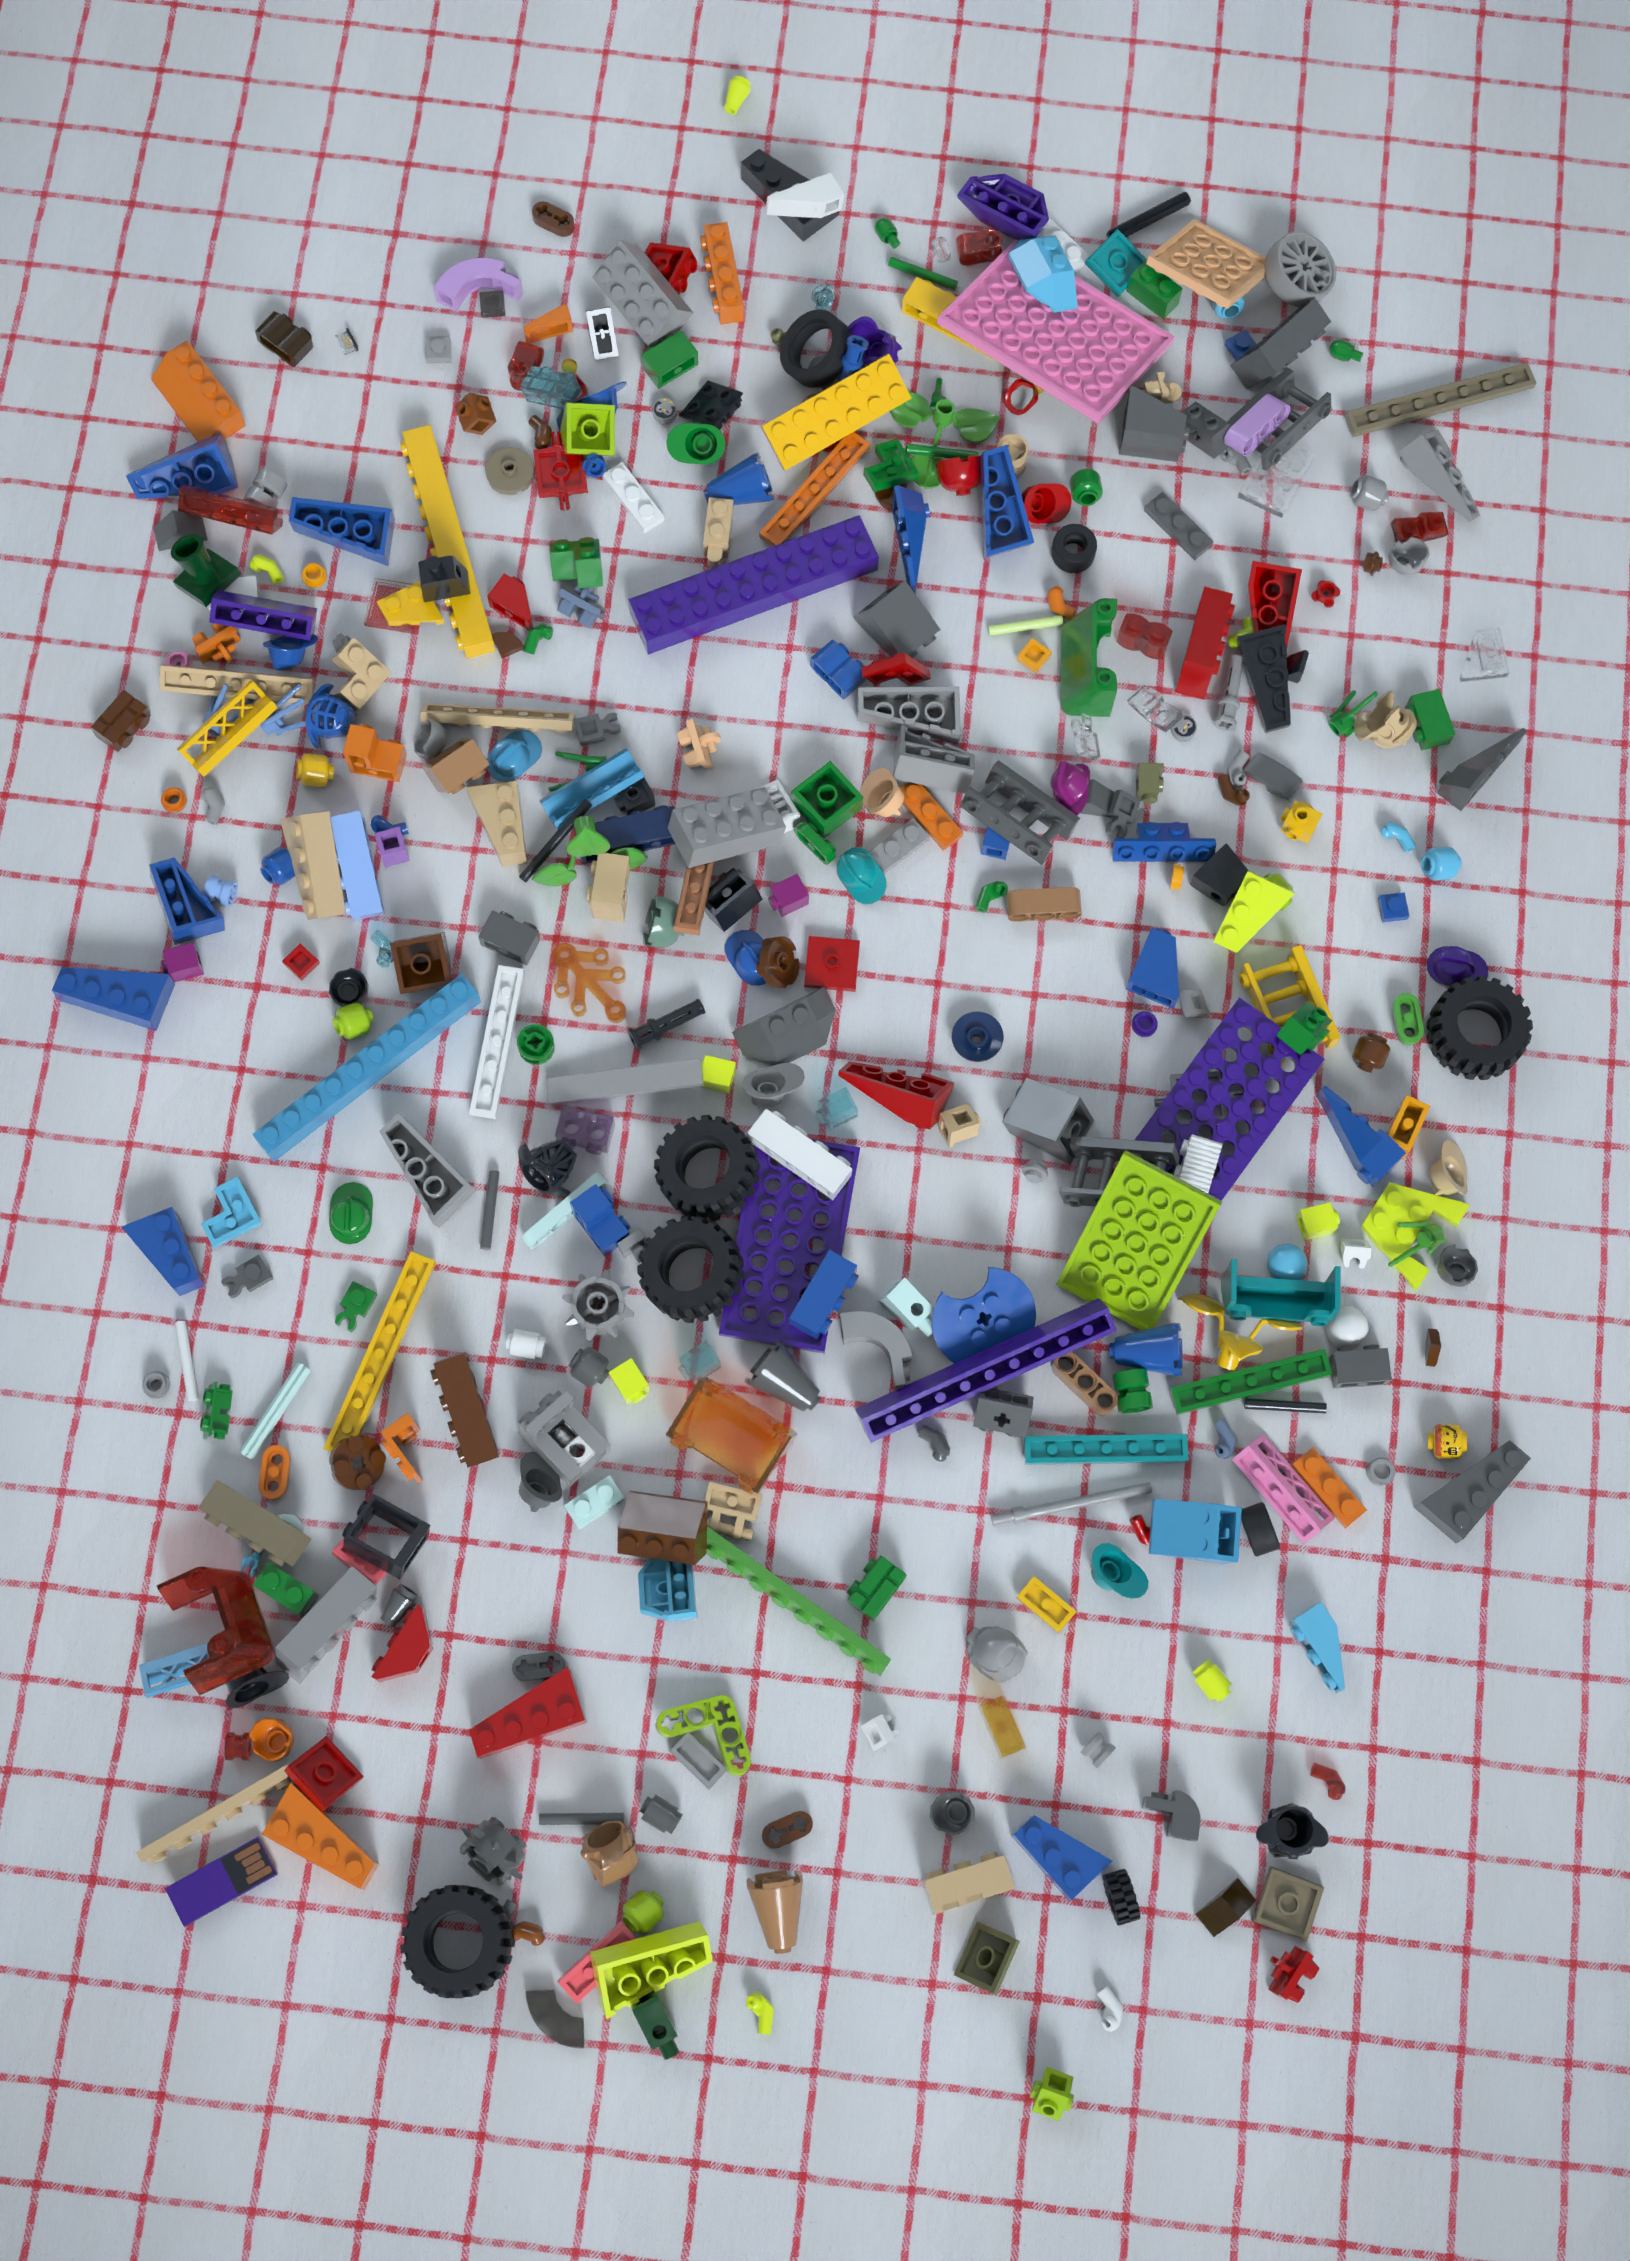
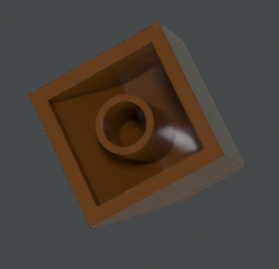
M445 932L401 939L390 943L400 994L442 987L452 981L450 956Z

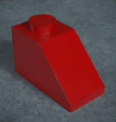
M504 573L487 595L489 607L530 631L533 628L525 584L515 576L510 577Z

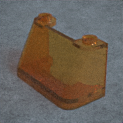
M708 1377L698 1380L666 1433V1436L671 1438L670 1443L681 1450H684L685 1447L693 1448L736 1475L738 1481H740L738 1486L750 1494H753L754 1491L759 1493L798 1435L790 1427Z

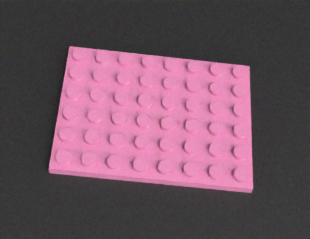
M1015 239L938 316L937 324L1099 424L1129 392L1130 386H1134L1173 344L1175 336L1075 276L1077 309L1054 313L1049 309L1048 305L1039 302L1025 291L1008 258L1009 252L1018 242Z

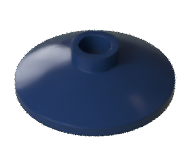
M970 1012L957 1020L952 1029L951 1038L956 1052L961 1057L973 1062H983L993 1058L1000 1051L1004 1034L1000 1023L993 1016L984 1012ZM974 1036H979L982 1041L980 1043H974L972 1038Z

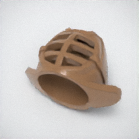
M621 1821L604 1822L582 1837L583 1843L580 1854L587 1861L594 1880H598L601 1887L608 1886L626 1877L638 1864L639 1858L635 1838L631 1830Z

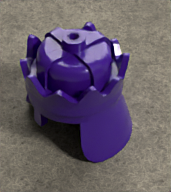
M863 316L854 320L848 326L852 336H860L869 343L868 349L864 351L862 357V367L869 365L886 354H890L894 363L898 362L897 352L902 350V346L896 341L894 335L880 330L873 319Z

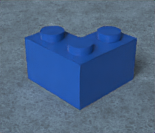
M595 1184L572 1200L570 1205L575 1219L605 1257L618 1247L617 1243L629 1236L628 1230L631 1227L622 1215L617 1217L613 1212L615 1206L612 1202L614 1200L605 1188L600 1190L597 1184Z

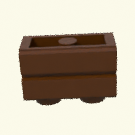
M123 690L90 728L98 739L116 752H119L122 747L127 748L131 744L133 735L138 729L142 730L148 725L151 714L145 704Z

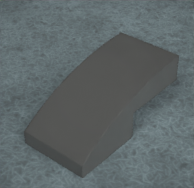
M1260 752L1256 753L1244 769L1247 777L1265 784L1269 792L1288 801L1303 782L1302 778L1293 771Z

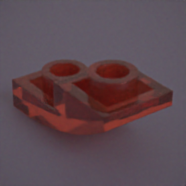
M1421 512L1418 517L1394 518L1391 522L1395 542L1399 540L1400 543H1404L1410 537H1415L1425 542L1445 537L1449 534L1443 512Z

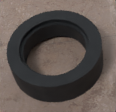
M816 309L801 315L792 323L782 340L780 361L783 369L788 375L806 387L816 388L830 383L842 372L843 365L841 359L846 354L848 347L846 344L847 338L852 336L850 329L844 322L827 310ZM822 329H830L832 332V343L826 356L817 365L811 368H802L800 357L808 339Z

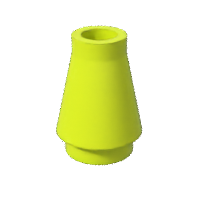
M734 76L729 81L724 105L726 112L733 115L737 114L738 109L751 92V83L746 78Z

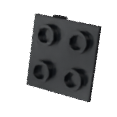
M707 381L679 416L699 424L715 426L720 430L723 424H726L734 412L741 407L743 392Z

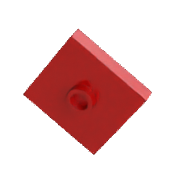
M809 936L804 987L820 989L825 986L828 990L856 992L860 940Z
M327 1736L289 1764L284 1770L321 1812L357 1785L364 1777Z

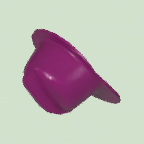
M1061 761L1050 780L1052 790L1056 794L1055 800L1077 816L1083 811L1088 798L1090 769L1087 765L1083 763L1074 765Z

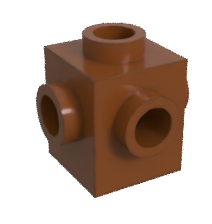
M469 393L455 406L464 432L483 435L497 422L487 396Z

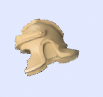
M1388 691L1376 702L1377 706L1370 713L1364 712L1356 717L1354 732L1358 740L1364 741L1370 738L1377 746L1382 748L1403 746L1408 742V739L1417 727L1415 715L1410 709H1401L1399 705L1393 708L1395 702L1393 697L1395 694L1392 691Z

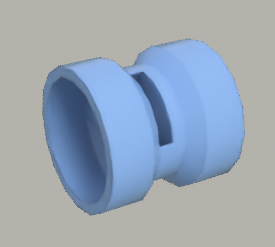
M210 875L206 881L203 894L206 895L209 901L217 899L221 905L230 907L236 898L238 884L230 880L226 882L221 881L220 877Z

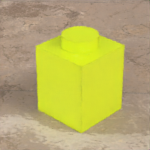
M705 1055L702 1063L704 1086L699 1087L730 1094L736 1072V1062Z
M1331 1202L1300 1209L1296 1215L1303 1241L1333 1234L1337 1230L1338 1224H1340L1339 1214L1336 1209L1332 1208Z
M632 1358L609 1372L611 1380L626 1404L631 1401L635 1404L647 1396L646 1392L650 1390L649 1384Z

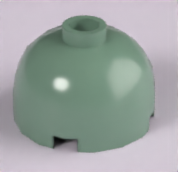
M655 895V899H652L645 920L649 934L643 932L644 946L653 948L669 947L677 941L679 935L683 936L685 934L674 932V923L678 904L675 901Z

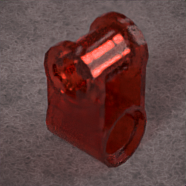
M997 230L960 234L956 238L959 262L965 266L993 262L1002 253V234Z
M523 341L517 343L507 367L510 374V384L513 389L523 391L530 387L537 370L542 364L544 348Z

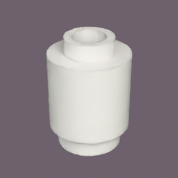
M515 1329L514 1333L508 1334L506 1349H510V1355L533 1360H536V1358L543 1359L547 1337H542L541 1333Z

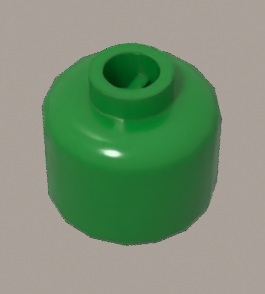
M1081 469L1071 476L1069 483L1072 499L1075 503L1091 506L1102 497L1101 477L1097 471Z

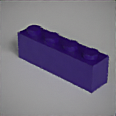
M217 590L211 600L209 622L310 641L315 632L317 608Z

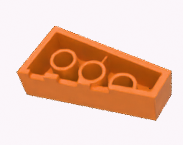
M293 1783L289 1784L262 1832L263 1836L359 1889H366L379 1865L324 1811L321 1812L305 1793Z

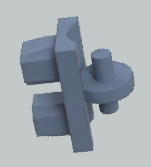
M577 585L574 591L580 594V598L562 588L560 589L558 595L562 598L557 608V611L570 618L576 606L580 607L583 610L577 622L588 628L593 626L597 618L603 619L605 612L588 603L589 600L595 603L599 600V596L594 594L595 587L578 589Z

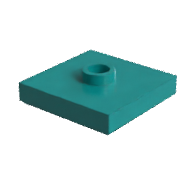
M1117 229L1084 263L1118 298L1128 288L1130 275L1147 259Z

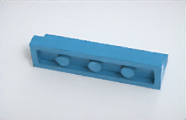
M625 748L539 801L551 822L559 829L584 799H587L592 804L590 808L592 809L645 776L636 765L630 752Z
M245 1630L139 1665L145 1696L149 1698L256 1663L254 1639L249 1631ZM247 1654L246 1657L237 1660L233 1659L235 1657ZM217 1664L215 1667L206 1668L207 1666ZM189 1673L188 1676H185V1677H182V1678L179 1677L180 1675ZM162 1682L160 1685L151 1687L153 1684Z

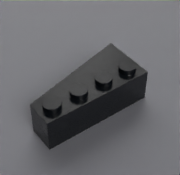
M760 149L741 161V180L765 204L767 196H770L772 193L791 188L797 183L801 184L809 181L808 178ZM839 211L822 218L778 217L804 242L839 215Z

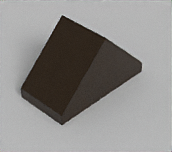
M1236 1878L1195 1915L1209 1933L1215 1937L1239 1920L1256 1902V1899L1240 1879Z

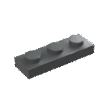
M1161 492L1145 506L1144 512L1194 561L1212 547L1214 541L1164 492Z

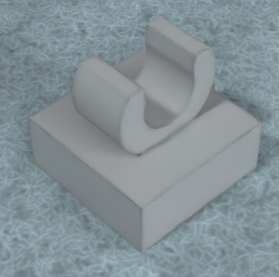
M638 1229L617 1244L624 1258L632 1254L638 1263L641 1262L638 1257L641 1250L645 1251L642 1246L645 1245L646 1237Z

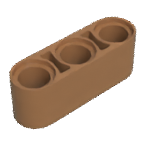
M1075 887L1019 889L1006 893L1008 920L1013 922L1075 919L1082 915L1080 889Z
M1070 1352L1053 1360V1373L1094 1413L1099 1416H1107L1112 1413L1118 1402L1117 1394L1075 1353ZM1060 1359H1067L1071 1362L1072 1368L1070 1370H1063L1059 1367L1058 1361ZM1081 1377L1088 1378L1091 1382V1387L1089 1389L1081 1388L1078 1384V1379ZM1098 1397H1108L1111 1401V1406L1108 1408L1101 1407L1097 1401Z

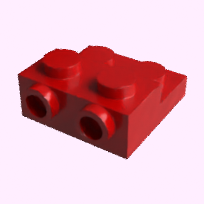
M650 242L644 253L679 295L681 292L684 293L688 286L687 279L690 273H695L697 270V260L689 247Z

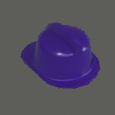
M1459 946L1437 948L1430 954L1427 960V971L1430 977L1443 985L1451 986L1455 982L1460 983L1462 979L1471 977L1473 981L1477 976H1486L1488 978V967L1485 960L1480 955Z

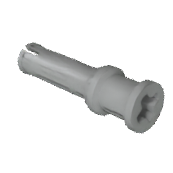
M1230 655L1228 657L1223 694L1217 702L1219 708L1218 717L1214 720L1215 727L1221 730H1233L1237 725L1235 716L1236 711L1240 707V702L1237 698L1243 668V661L1240 655Z

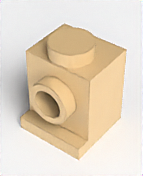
M969 1104L940 1113L938 1130L949 1148L954 1147V1143L978 1136L981 1120L978 1113L973 1112Z

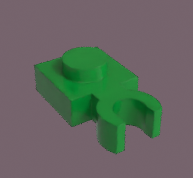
M352 1281L340 1303L341 1307L345 1308V1311L337 1315L335 1324L340 1326L344 1319H349L350 1324L347 1329L349 1332H353L357 1326L356 1317L358 1315L363 1318L366 1317L377 1297V1293Z

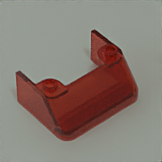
M200 1566L156 1585L172 1611L212 1593L214 1595L225 1631L214 1635L207 1644L209 1659L183 1670L184 1675L199 1696L269 1664L274 1658L275 1648L252 1581L245 1572Z

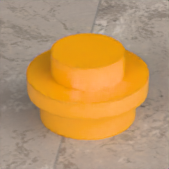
M316 563L308 564L302 571L304 584L310 588L322 586L327 580V573L324 567Z

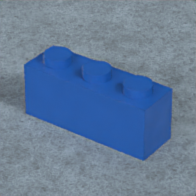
M829 1250L792 1312L789 1324L815 1339H818L821 1333L825 1335L833 1322L829 1319L833 1311L839 1312L845 1302L844 1292L847 1287L852 1289L859 1277L856 1274L857 1265Z

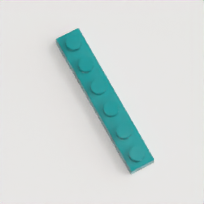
M1187 1434L1024 1437L1025 1465L1183 1463L1189 1461Z

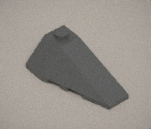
M1524 728L1518 730L1461 763L1452 773L1447 771L1438 782L1441 784V787L1437 794L1462 811L1521 742L1527 730Z

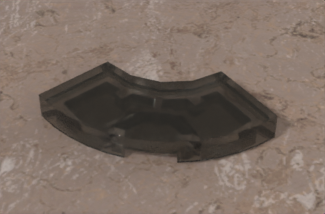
M555 1990L526 1991L529 2012L538 2028L546 2036L567 2047L585 2048L584 2018L572 2016L564 2011L557 2001Z

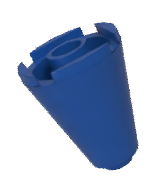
M759 452L752 454L707 483V489L704 490L707 503L709 497L733 500L734 506L774 500V496L768 493L773 490L764 464L761 465L760 461H757V459L761 458Z
M1170 1323L1115 1337L1114 1343H1110L1109 1346L1110 1359H1115V1363L1118 1365L1146 1369L1147 1371L1171 1376H1182L1180 1368H1183L1182 1338L1178 1337L1181 1325L1180 1323Z

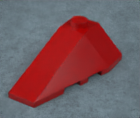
M1252 561L1248 581L1254 632L1286 624L1285 642L1287 647L1302 569Z
M848 1062L838 1072L839 1077L904 1121L914 1124L920 1129H931L939 1121L940 1113L944 1111L954 1087V1082L933 1075L921 1073V1078L906 1076V1071L898 1069L897 1072L887 1073L883 1072L880 1066Z

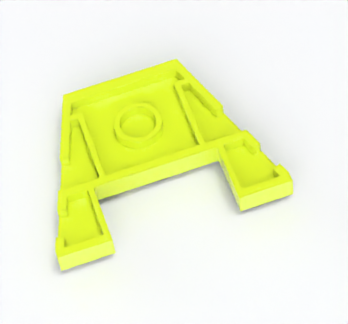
M1389 1182L1360 1228L1381 1253L1384 1252L1389 1260L1392 1261L1409 1250L1421 1229L1398 1227L1397 1224L1399 1222H1423L1428 1220L1430 1215L1434 1213L1456 1227L1470 1205ZM1410 1256L1393 1266L1398 1273L1405 1277L1409 1282L1408 1285L1415 1291L1430 1270Z

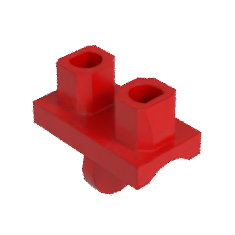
M1294 1946L1290 1953L1285 1951L1280 1960L1272 1956L1269 1961L1276 1967L1270 1975L1274 1980L1268 1990L1285 2000L1290 1999L1299 2003L1305 1994V1990L1297 1984L1303 1975L1311 1980L1319 1971V1966L1312 1960L1314 1956L1297 1946Z

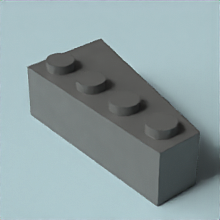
M1509 1440L1417 1504L1414 1508L1453 1542L1458 1543L1468 1535L1531 1458Z

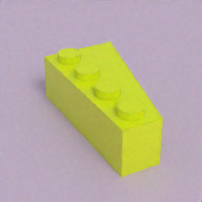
M700 1921L590 1952L599 2005L606 2019L616 2014L615 2011L628 2005L630 2007L639 2002V1998L652 1991L656 1993L665 1988L664 1985L675 1978L681 1979L713 1961L709 1937Z

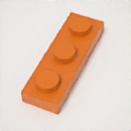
M908 782L901 787L904 793L902 804L943 851L963 837L962 830L921 784Z
M1313 1447L1291 1465L1344 1528H1347L1367 1511Z

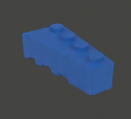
M1008 445L984 451L980 455L983 559L1030 546L1034 543Z
M292 497L289 523L294 532L386 566L389 565L395 523L391 508Z
M61 967L52 992L59 1001L157 1031L175 983L169 974Z

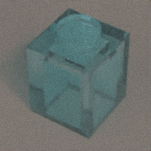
M847 1087L818 1100L816 1114L821 1124L826 1123L829 1130L858 1117V1108Z
M706 1340L679 1357L681 1366L678 1367V1370L686 1381L691 1379L694 1385L721 1368L720 1360Z

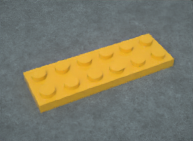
M886 354L760 427L783 471H786L912 398L890 354Z

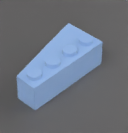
M360 811L330 817L336 845L337 862L342 872V875H340L342 890H346L348 900H344L346 914L351 915L354 921L384 915L378 881L375 879L374 861L369 852L371 848L366 829L364 830V827H366L365 818Z

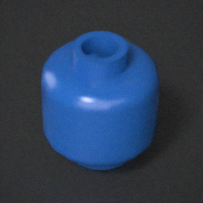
M278 847L262 858L260 871L265 880L270 884L283 885L295 877L292 859L286 848Z

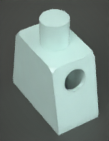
M906 1278L898 1281L878 1301L908 1330L911 1331L918 1327L927 1337L932 1334V1318L929 1314L933 1311V1306ZM911 1307L916 1310V1316L911 1313Z

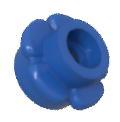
M591 454L583 461L582 469L587 476L598 478L606 470L605 459L601 455Z

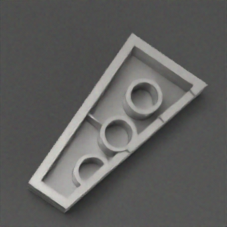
M959 686L858 687L857 721L900 730L901 724L909 727L908 731L921 736L924 733L931 736L930 738L959 744L961 736Z
M399 1113L379 1131L417 1194L416 1196L424 1206L430 1220L438 1228L477 1191Z
M351 1566L275 1647V1663L301 1684L326 1653L335 1647L344 1632H348L358 1621L357 1617L363 1610L368 1611L377 1600L375 1597L377 1586Z

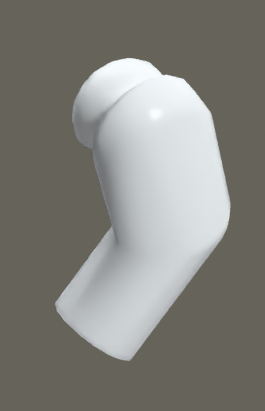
M1107 1985L1097 1995L1105 2005L1101 2021L1102 2027L1106 2031L1111 2032L1118 2029L1121 2024L1123 2006Z

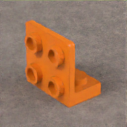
M406 1413L381 1431L385 1438L381 1443L393 1459L399 1457L401 1461L397 1465L407 1479L410 1481L414 1478L419 1484L423 1480L398 1447L402 1443L404 1446L411 1443L417 1438L416 1433L420 1431L411 1416Z

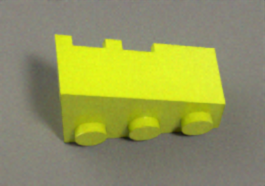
M1248 870L1213 942L1237 953L1296 892Z

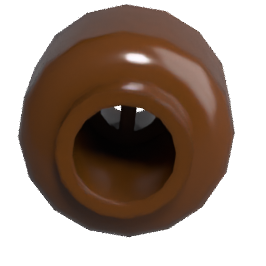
M1368 1033L1367 1036H1360L1352 1053L1353 1060L1358 1063L1357 1068L1372 1073L1373 1069H1383L1390 1053V1046L1386 1044L1387 1039L1373 1033Z

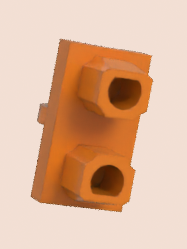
M215 623L212 629L216 635L208 639L203 632H199L192 637L195 645L194 649L202 664L211 659L216 663L222 658L227 663L231 662L232 659L229 654L236 650L234 645L241 641L235 627Z

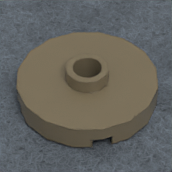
M512 447L502 448L494 452L487 460L485 467L489 485L493 490L505 495H515L516 492L525 491L533 482L535 475L533 461L529 455L521 449ZM509 467L513 468V470L507 471L506 469Z

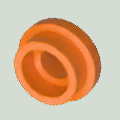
M168 788L161 796V804L166 811L176 813L184 809L187 804V797L179 788ZM174 798L179 799L175 804L170 803Z

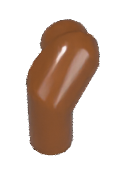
M527 1921L516 1924L514 1930H511L512 1938H515V1942L522 1938L531 1941L533 1946H539L545 1940L543 1929L539 1925Z

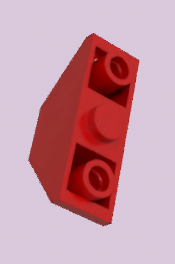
M417 1605L415 1609L410 1608L402 1620L404 1626L399 1633L395 1632L387 1643L389 1650L384 1658L380 1656L371 1669L374 1673L371 1677L375 1680L383 1682L418 1673L430 1655L433 1645L426 1612L421 1606Z

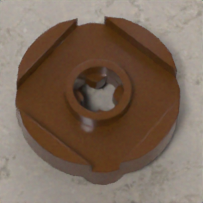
M785 936L765 938L762 942L759 962L756 965L758 975L763 977L765 982L775 989L786 988L787 985H792L799 973V958L795 959L793 953L796 947Z
M361 1435L350 1436L340 1440L332 1449L329 1457L333 1479L343 1488L350 1490H366L380 1479L386 1461V1455L381 1450L379 1444L373 1439ZM361 1456L363 1465L361 1468L358 1467L354 1470V1464L351 1462V1459Z

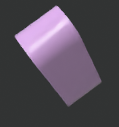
M1266 394L1227 431L1224 443L1240 454L1248 456L1287 419L1290 413V406L1275 396Z

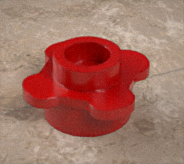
M1321 580L1317 584V590L1312 592L1311 598L1313 601L1323 603L1326 608H1331L1334 605V599L1340 595V589L1330 581Z

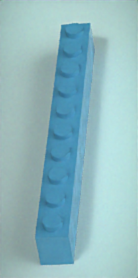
M460 974L252 1135L273 1162L278 1160L480 1004L478 992L464 975Z

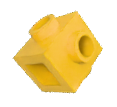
M1294 801L1291 809L1286 807L1280 818V821L1284 823L1280 831L1292 840H1300L1308 844L1323 813L1314 810L1311 805L1305 802L1299 803Z

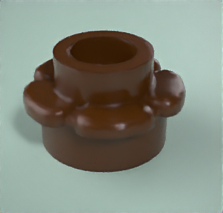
M1377 551L1375 553L1368 552L1365 557L1363 571L1370 573V576H1373L1375 572H1380L1383 557H1379Z

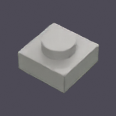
M450 336L426 337L427 363H451Z
M1186 989L1179 993L1181 1009L1186 1018H1202L1209 1014L1202 990Z

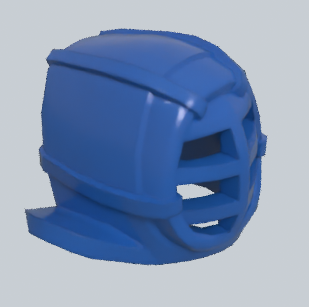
M329 683L321 686L313 694L306 710V730L315 748H321L319 737L331 739L347 736L350 724L356 725L357 713L355 709L342 699L329 694L334 685ZM312 714H315V723L312 719Z

